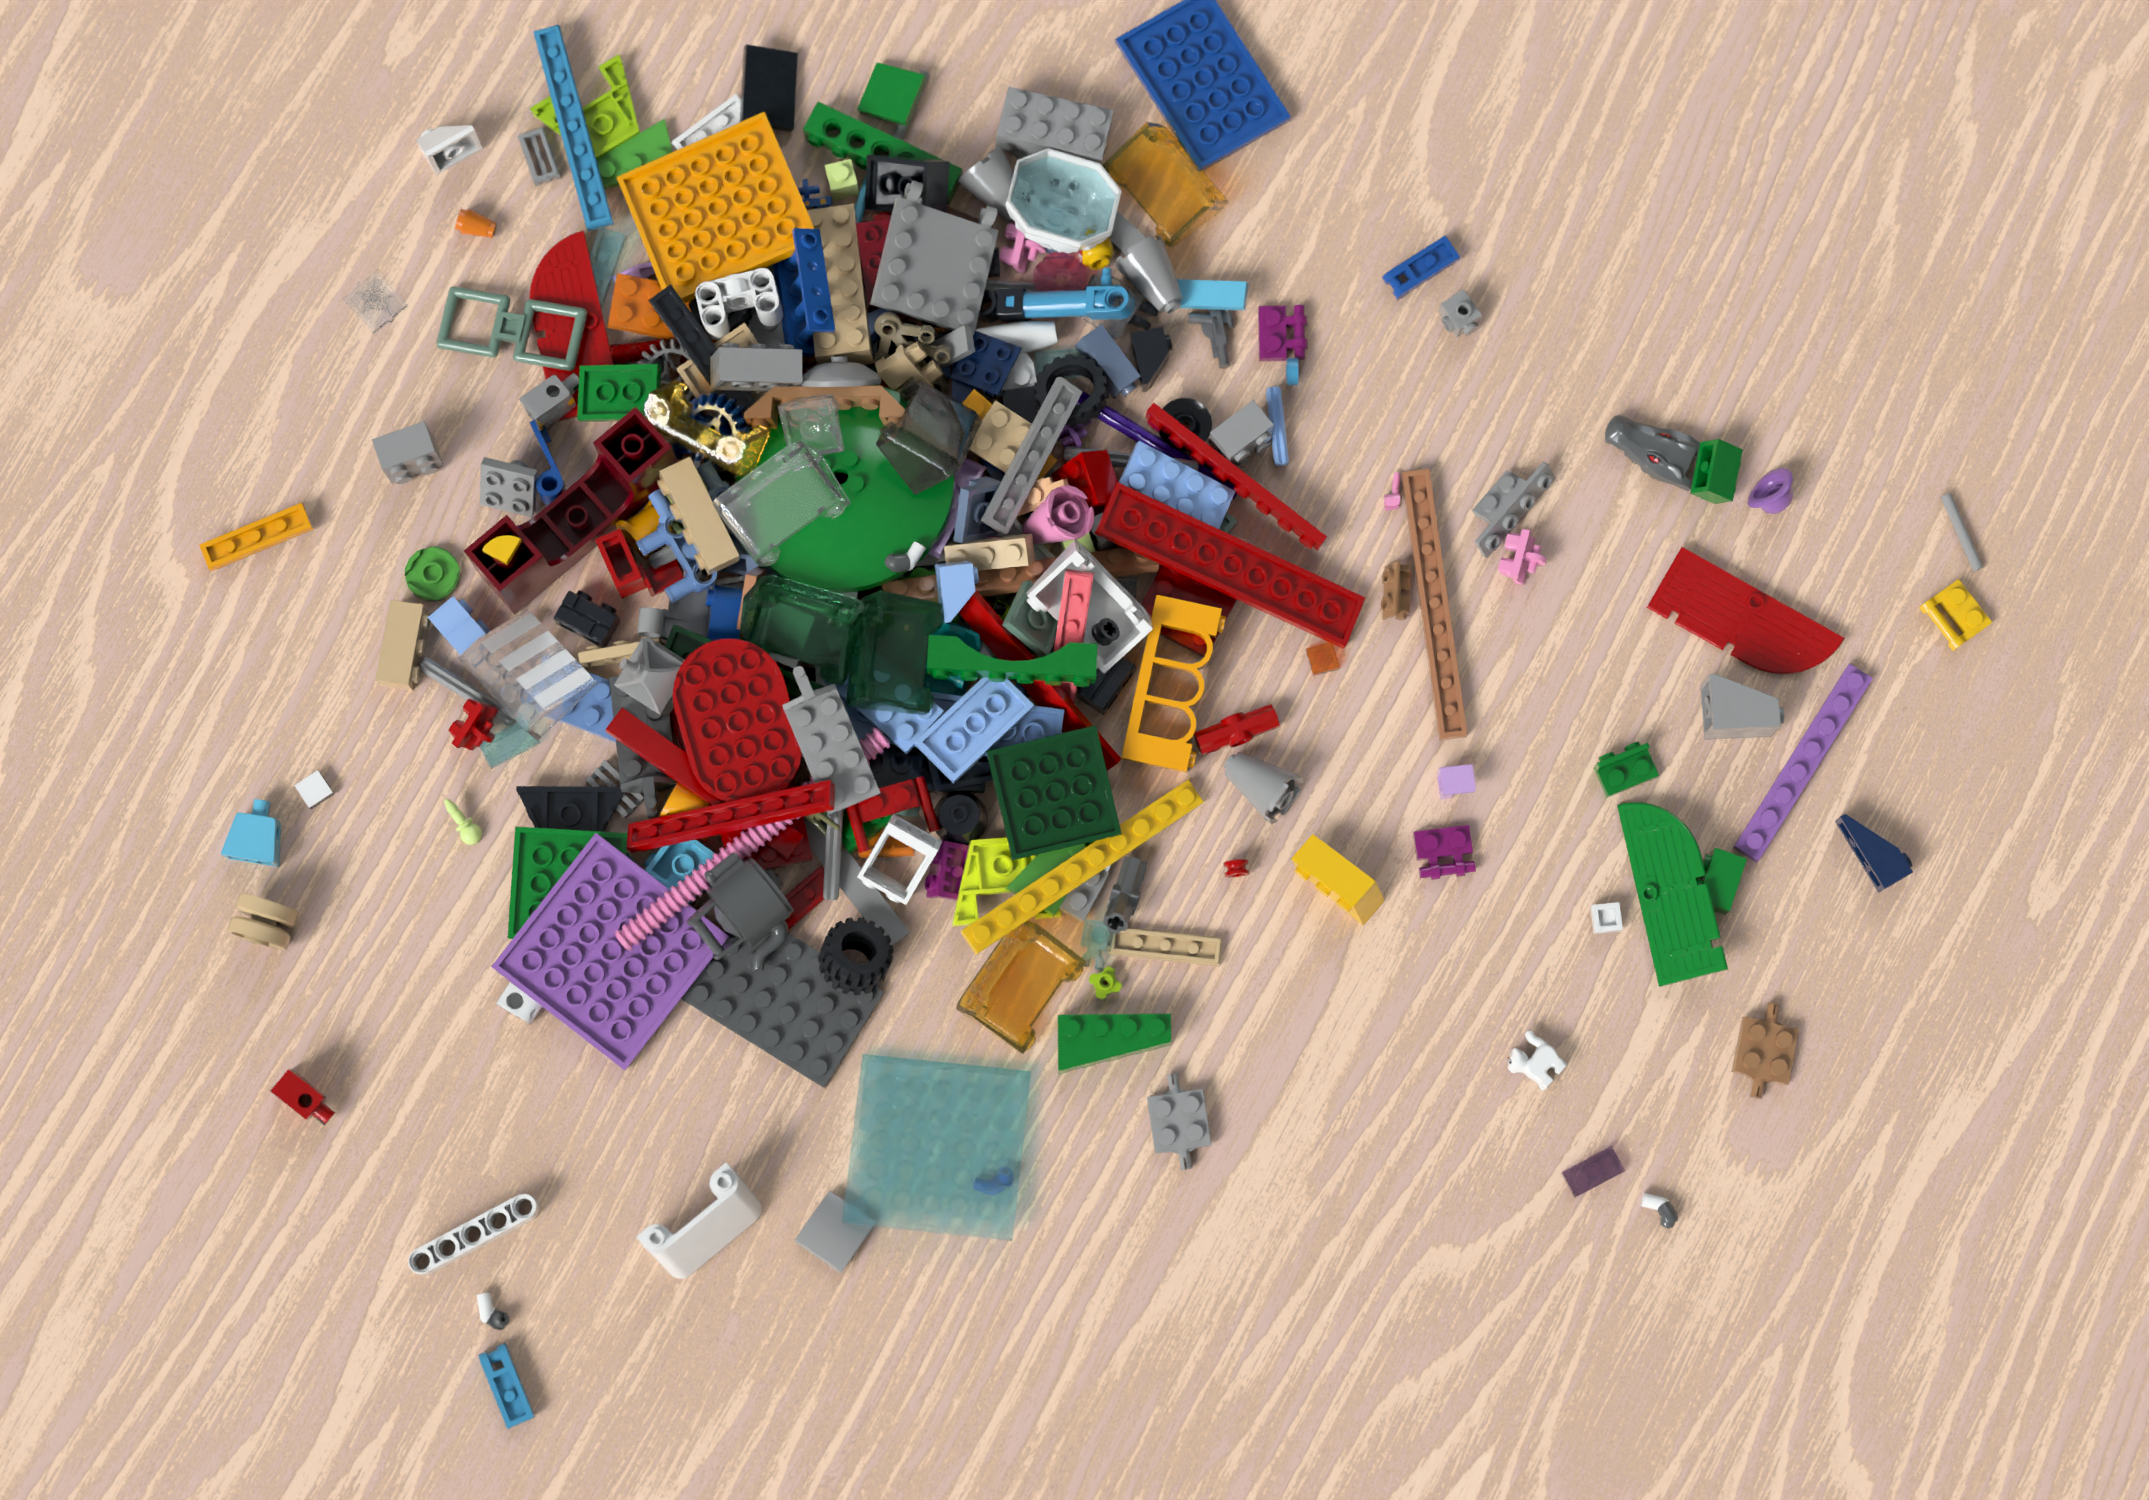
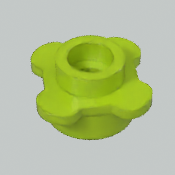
M1105 967L1104 971L1098 974L1092 973L1089 977V982L1094 985L1096 997L1099 999H1105L1107 995L1113 992L1118 993L1121 990L1122 985L1116 980L1114 976L1115 970L1112 967ZM1104 980H1106V981H1108V984H1107V985H1103L1102 982H1103Z

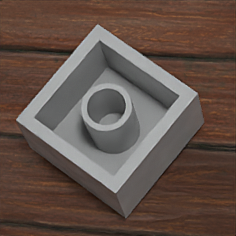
M1252 400L1210 432L1208 445L1240 469L1249 461L1248 457L1254 452L1260 454L1270 446L1271 443L1269 441L1272 438L1274 425L1257 403Z
M425 421L372 439L381 468L392 484L407 483L416 475H430L437 472L439 467L444 466L434 436Z

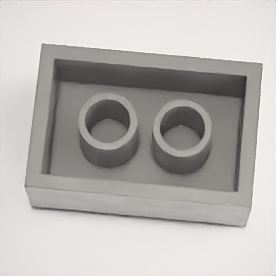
M736 343L722 344V347H719L710 357L711 390L768 392L772 387L800 386L803 383L802 350L794 349L793 345H778L777 349H767L765 344H752L750 348H739V344Z

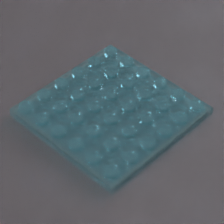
M862 1054L842 1222L845 1224L1013 1241L1031 1071Z

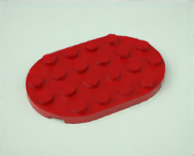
M718 639L695 649L680 666L673 686V705L693 773L707 792L725 802L785 790L795 776L801 760V749L782 706L790 702L782 673L774 659L766 651L751 642L741 639Z

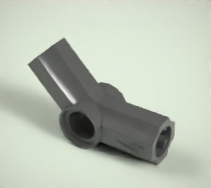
M1124 857L1117 883L1113 885L1103 924L1107 926L1109 932L1118 934L1121 931H1126L1131 915L1134 916L1141 894L1139 892L1147 869V862L1141 859Z

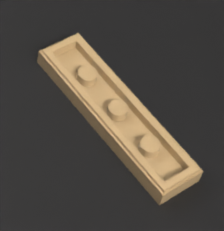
M1127 928L1126 931H1121L1118 934L1110 932L1108 955L1219 967L1222 938Z

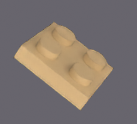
M995 400L965 447L1006 474L1032 424Z

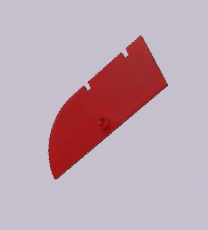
M583 230L571 234L556 243L544 255L532 278L529 299L586 309L588 313L575 369L567 371L543 366L545 380L552 375H556L562 382L573 373L579 378L580 366L614 365L586 236ZM539 311L534 312L533 325L535 332L545 330L546 337L537 339L540 355L566 359L575 321L574 317ZM579 390L572 395L576 403L575 407L559 421L577 417Z
M1681 547L1646 607L1666 619L1671 611L1677 613L1679 616L1674 624L1722 651L1727 642L1732 644L1734 648L1730 653L1731 656L1755 669L1768 673L1792 674L1811 669L1828 659L1845 639L1684 547Z

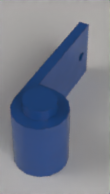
M535 420L529 423L551 468L540 474L536 480V487L541 500L548 506L567 488L546 445L552 442L546 428L544 427L542 431H539Z
M714 585L712 590H707L705 605L709 606L711 612L707 638L712 640L725 638L741 639L742 630L737 629L743 589Z

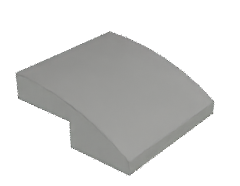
M829 1191L794 1242L839 1273H842L872 1231L876 1222Z

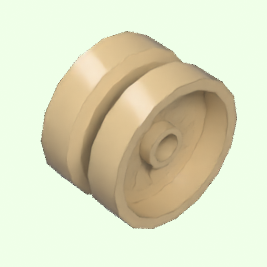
M240 893L235 908L240 913L250 916V919L241 916L232 917L227 932L260 946L287 950L291 936L288 932L277 928L276 925L283 927L295 926L299 912L270 900Z

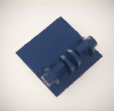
M975 331L973 335L975 352L959 360L951 375V379L986 391V396L994 399L996 395L999 396L1022 347Z

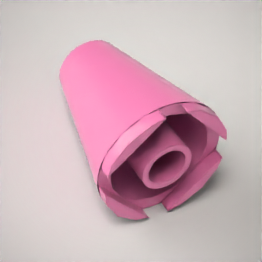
M1069 485L1057 487L1047 495L1024 522L1023 534H1032L1033 544L1035 545L1080 539L1090 532L1094 523L1093 508H1089L1085 501L1087 499L1086 495L1078 488Z

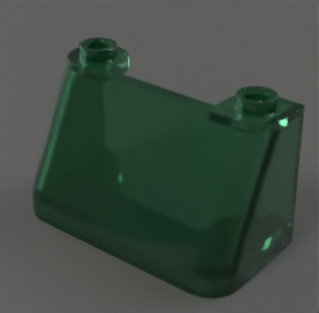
M763 576L743 597L739 639L759 646L769 655L775 653L820 666V675L827 683L843 685L850 671L865 605L861 600L778 576Z
M882 590L865 596L860 600L856 612L846 696L848 706L917 715L930 713L934 703V696L929 688L923 687L928 638L943 623L942 603Z

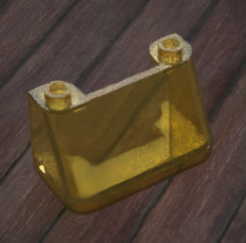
M1146 122L1102 165L1117 185L1125 187L1157 225L1155 227L1157 232L1155 237L1157 239V236L1160 235L1166 247L1176 246L1229 204L1226 197L1205 172L1197 170V166L1178 140L1161 124Z
M677 380L649 393L644 413L647 420L663 437L734 475L745 476L755 469L770 435V430L757 425L751 432L746 433L741 430L737 436H724L692 419L689 416L694 404L688 403L685 398L684 391L687 386Z
M1027 921L1000 939L959 999L956 1009L1017 1052L1024 1054L1036 1041L1035 1029L1032 1028V1025L1062 982L1076 981L1081 976L1086 960L1037 923Z

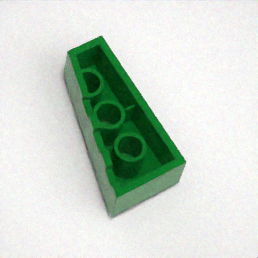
M1171 1014L1058 1015V1075L1171 1045Z

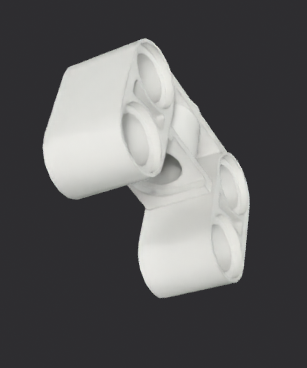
M758 268L753 271L732 274L724 278L703 282L696 289V300L701 321L706 334L711 339L718 340L729 333L730 325L727 313L755 306L760 322L766 326H775L783 318L778 289L773 274L768 269ZM764 283H767V284H768V285L765 286V287H759L761 284H764ZM709 297H714L710 301H705ZM768 307H774L770 311H764ZM715 320H720L717 324H711Z

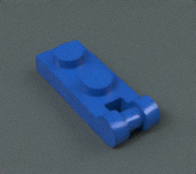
M1443 236L1385 273L1382 279L1387 285H1391L1394 290V296L1399 300L1413 289L1458 262L1460 255L1447 237ZM1403 274L1408 278V281L1404 284L1398 278Z

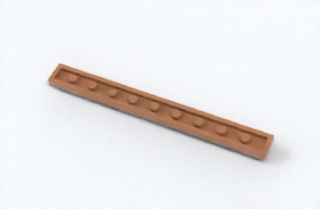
M1430 470L1402 472L1401 477L1439 741L1466 738L1468 734Z
M1127 548L1090 552L1114 578L1158 572L1159 563ZM1058 557L1036 560L1029 566L979 570V582L975 584V591L977 590L982 597L1018 592L1022 582L1030 580L1034 584ZM936 575L890 581L882 585L887 611L939 604Z

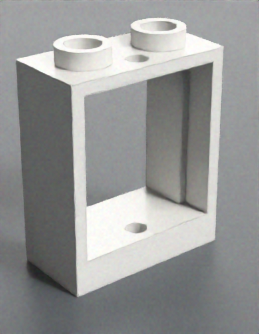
M893 814L861 868L858 878L871 889L877 888L886 893L890 900L896 903L902 902L906 905L938 852L942 841ZM889 835L926 855L908 886L872 867Z

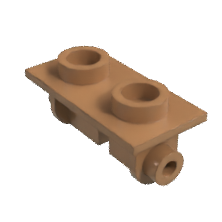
M1396 561L1385 566L1382 574V582L1384 584V593L1381 600L1382 620L1396 616V620H1406L1407 615L1410 614V596L1401 594V590L1410 591L1411 570H1409V565L1400 564V561Z

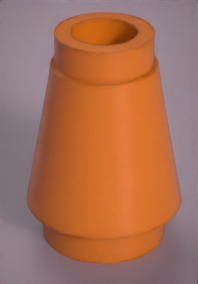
M461 208L456 220L455 229L459 230L460 234L493 238L497 223L469 208L467 210Z

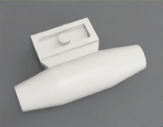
M1019 321L975 329V331L1022 347L1001 391L1034 386V383H1037L1035 367L1027 353L1058 343L1055 321ZM983 390L984 398H985V399H991V398H989L988 396L985 395V392H986V391ZM1000 392L999 396L996 395L995 398H997V397H1002L1001 392Z

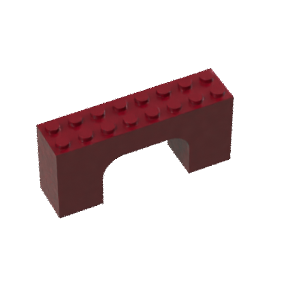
M637 407L633 408L593 442L598 452L597 460L593 466L536 516L517 526L506 515L464 550L478 574L514 615L597 546L595 539L617 529L616 523L619 520L627 521L650 501L648 496L660 489L657 483L660 480V470L678 462L672 446ZM499 536H515L522 540L508 565L482 551L483 547L489 541Z

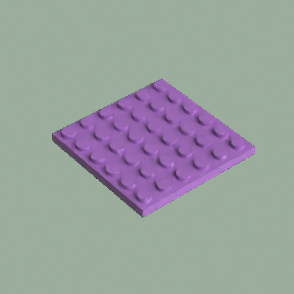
M595 833L491 967L619 1067L626 1070L713 959V952L692 925L689 926L686 922L697 911L690 905L681 907L682 911L680 913L676 911L674 913L675 917L667 918L668 922L666 924L662 922L660 924L661 928L653 929L654 933L652 935L648 933L646 935L647 939L639 940L640 944L638 946L634 944L632 946L633 950L629 951L624 948L615 936V931L617 929L619 931L622 930L623 924L628 925L631 918L633 920L637 918V913L642 914L645 907L647 909L651 907V902L656 903L659 896L662 898L665 896V891L670 892L671 890L603 837ZM701 917V920L723 946L730 936L706 917Z

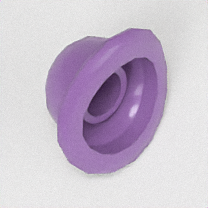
M1777 468L1764 475L1748 496L1747 504L1749 507L1761 508L1769 514H1777L1784 511L1793 500V489L1791 487L1793 475L1790 470Z

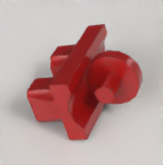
M469 698L463 706V711L469 715L465 722L462 720L454 721L448 731L454 737L452 744L456 748L464 747L473 751L476 746L480 747L483 741L492 743L495 739V735L490 730L494 726L492 720L499 709L494 705Z

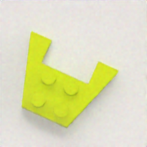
M1007 837L971 840L952 927L969 926L979 919L976 896L1012 893L1005 888L1036 856L1012 860ZM1058 909L1054 917L1042 911L1035 916V920L1060 918L1062 916L1061 911Z

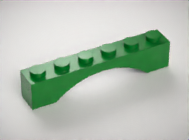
M929 635L927 675H932L935 679H948L949 676H960V679L965 681H975L977 677H987L991 682H1005V679H1017V682L1022 684H1031L1034 680L1045 681L1047 685H1061L1062 682H1073L1074 686L1087 687L1090 683H1095L1098 644L1069 642L1061 649L1044 657L1026 661H1008L981 654L966 645L957 636Z

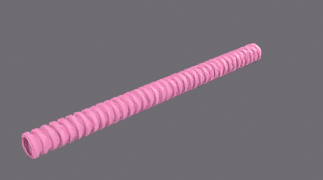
M876 727L872 729L873 733L866 734L864 740L862 738L859 739L868 764L871 758L873 760L877 758V753L882 754L885 747L887 749L890 748V742ZM811 777V781L809 783L804 782L803 785L813 784V778ZM793 819L748 828L746 832L742 831L739 838L737 836L734 837V842H728L725 849L723 847L720 848L721 852L718 854L714 853L711 860L709 858L706 859L707 863L704 865L700 864L697 871L693 869L692 875L689 876L687 874L683 882L679 880L678 886L675 887L673 885L670 892L665 891L664 897L661 898L659 896L656 903L651 902L650 908L647 909L645 907L642 914L637 913L636 919L633 920L631 918L628 925L623 924L622 930L619 931L617 929L615 931L617 939L626 950H633L632 946L634 944L638 946L640 944L639 940L647 939L646 935L648 933L652 935L654 933L653 929L661 928L660 924L662 922L666 924L668 922L667 918L675 917L674 913L676 911L680 913L682 911L681 907L689 906L688 902L690 900L694 902L696 900L695 896L703 895L702 891L710 888V883L704 877L706 871H710L734 852L742 861H744L746 856L750 858L752 856L751 852H757L760 845L764 847L766 845L765 841H771L774 834L778 836V831L781 829L784 831L788 823L792 825Z

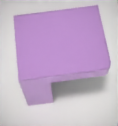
M1473 764L1440 767L1438 769L1437 778L1440 800L1451 799L1455 794L1475 792Z

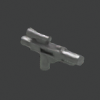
M1209 309V314L1189 313L1188 324H1201L1203 334L1210 339L1213 359L1218 358L1219 368L1230 367L1226 346L1228 337L1225 336L1223 324L1228 323L1229 328H1234L1232 310Z

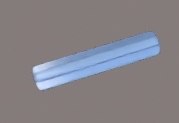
M1269 387L1266 389L1269 420L1274 425L1271 438L1274 465L1285 466L1289 463L1281 388Z

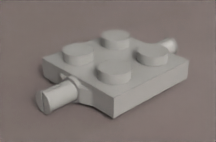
M1173 1073L1174 1085L1172 1074H1167L1169 1091L1163 1095L1147 1097L1155 1154L1167 1152L1179 1154L1180 1170H1186L1185 1158L1187 1169H1192L1190 1152L1200 1147L1212 1146L1204 1090H1180L1179 1073Z

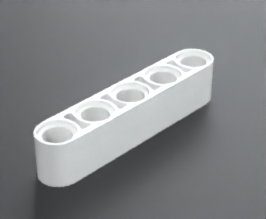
M528 1194L517 1195L415 1249L409 1256V1267L417 1274L430 1275L534 1220L540 1213V1204L536 1198ZM530 1200L532 1203L531 1212L528 1215H521L519 1212L520 1203ZM501 1213L505 1214L507 1218L506 1225L503 1228L496 1229L493 1224L495 1216ZM478 1227L481 1230L480 1239L474 1243L470 1242L468 1232L470 1229ZM452 1240L456 1246L455 1251L452 1255L445 1256L442 1250L443 1245L447 1241ZM427 1254L430 1264L426 1269L420 1270L417 1266V1259L421 1255Z

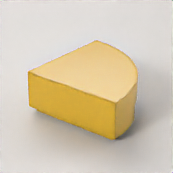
M499 536L489 541L482 551L508 565L522 540L515 536Z

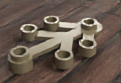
M885 312L876 319L874 328L881 338L878 352L874 355V366L879 358L884 356L886 359L890 356L888 351L891 339L897 347L902 344L904 348H907L915 343L908 341L904 335L918 337V340L921 342L919 344L924 348L927 356L934 357L937 363L945 364L949 362L951 350L948 346L928 345L934 341L935 330L933 327L902 323L899 317L892 312ZM929 333L931 336L925 337L922 334ZM943 352V353H946L947 355H946V356H940V355H938V353ZM924 360L918 363L921 367L926 365ZM944 373L933 383V385L936 384L940 387H934L935 390L930 393L931 395L939 396L946 391L948 379Z

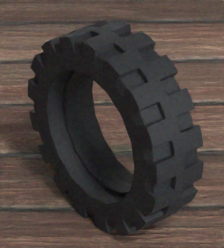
M1067 354L1064 358L1056 357L1052 363H1046L1043 366V371L1039 372L1036 376L1037 383H1034V391L1040 410L1057 377L1063 378L1070 375H1080L1090 379L1094 385L1093 392L1087 400L1079 405H1075L1065 424L1070 425V427H1078L1077 424H1088L1090 419L1093 417L1096 419L1100 415V410H1104L1106 407V398L1108 399L1109 391L1103 369L1100 366L1097 367V363L1090 358L1088 360L1086 356L1079 354L1078 357L1073 356V354Z

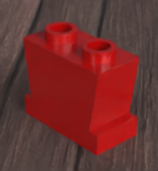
M621 529L595 539L622 599L647 588Z

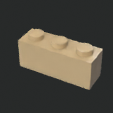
M1032 534L984 538L963 544L955 541L944 546L946 563L969 561L973 563V567H977L978 571L1029 566L1036 561Z
M390 600L375 679L380 686L413 691L414 683L419 682L421 671L420 667L417 666L419 656L423 657L426 646L423 635L424 630H428L430 626V620L428 619L430 614L423 604Z

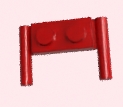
M924 776L879 788L881 794L846 808L859 853L870 850L862 823L922 806L929 833L940 830Z

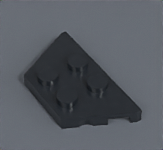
M516 786V791L534 827L604 832L625 793L621 792V787Z

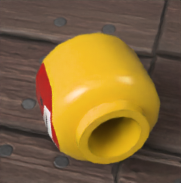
M1090 231L1088 237L1093 236L1096 233ZM1110 237L1097 244L1093 249L1080 250L1078 252L1083 266L1092 270H1100L1110 264L1114 256Z

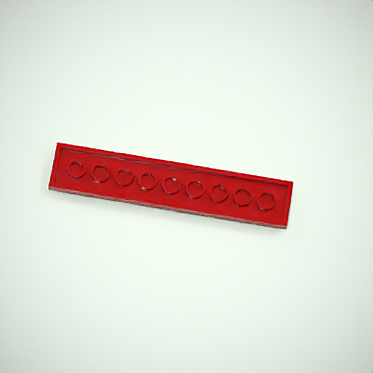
M1119 482L1114 485L1094 533L1342 649L1348 643L1365 597Z

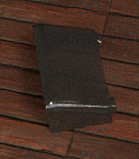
M911 379L903 384L900 398L904 402L909 401L900 421L896 423L891 421L881 428V435L876 442L877 447L915 495L946 480L961 468L982 422L976 411L921 379L916 381Z

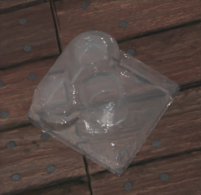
M822 394L799 398L778 406L790 460L844 451L838 417L839 405L834 395Z

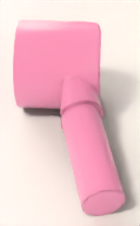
M1398 472L1394 473L1392 494L1384 495L1385 510H1396L1399 508L1401 474Z

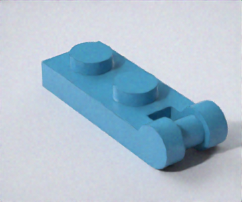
M506 1343L497 1346V1350L490 1353L485 1351L478 1354L507 1429L535 1418ZM502 1360L504 1368L495 1371L493 1363Z

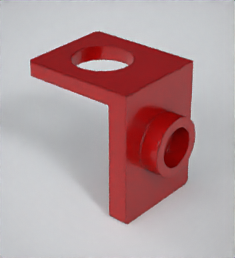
M676 560L657 569L649 567L644 570L642 564L637 565L651 597L664 592L665 588L684 578Z

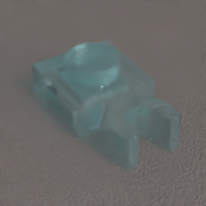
M1085 919L1080 946L1088 948L1081 958V966L1089 967V962L1092 958L1096 962L1094 969L1102 970L1105 962L1102 951L1110 952L1113 933L1108 931L1107 926L1102 921Z

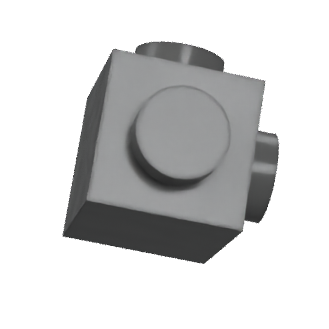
M1464 289L1442 302L1438 311L1442 316L1443 326L1449 333L1453 332L1456 338L1463 333L1466 336L1470 335L1479 328L1478 324L1482 315Z

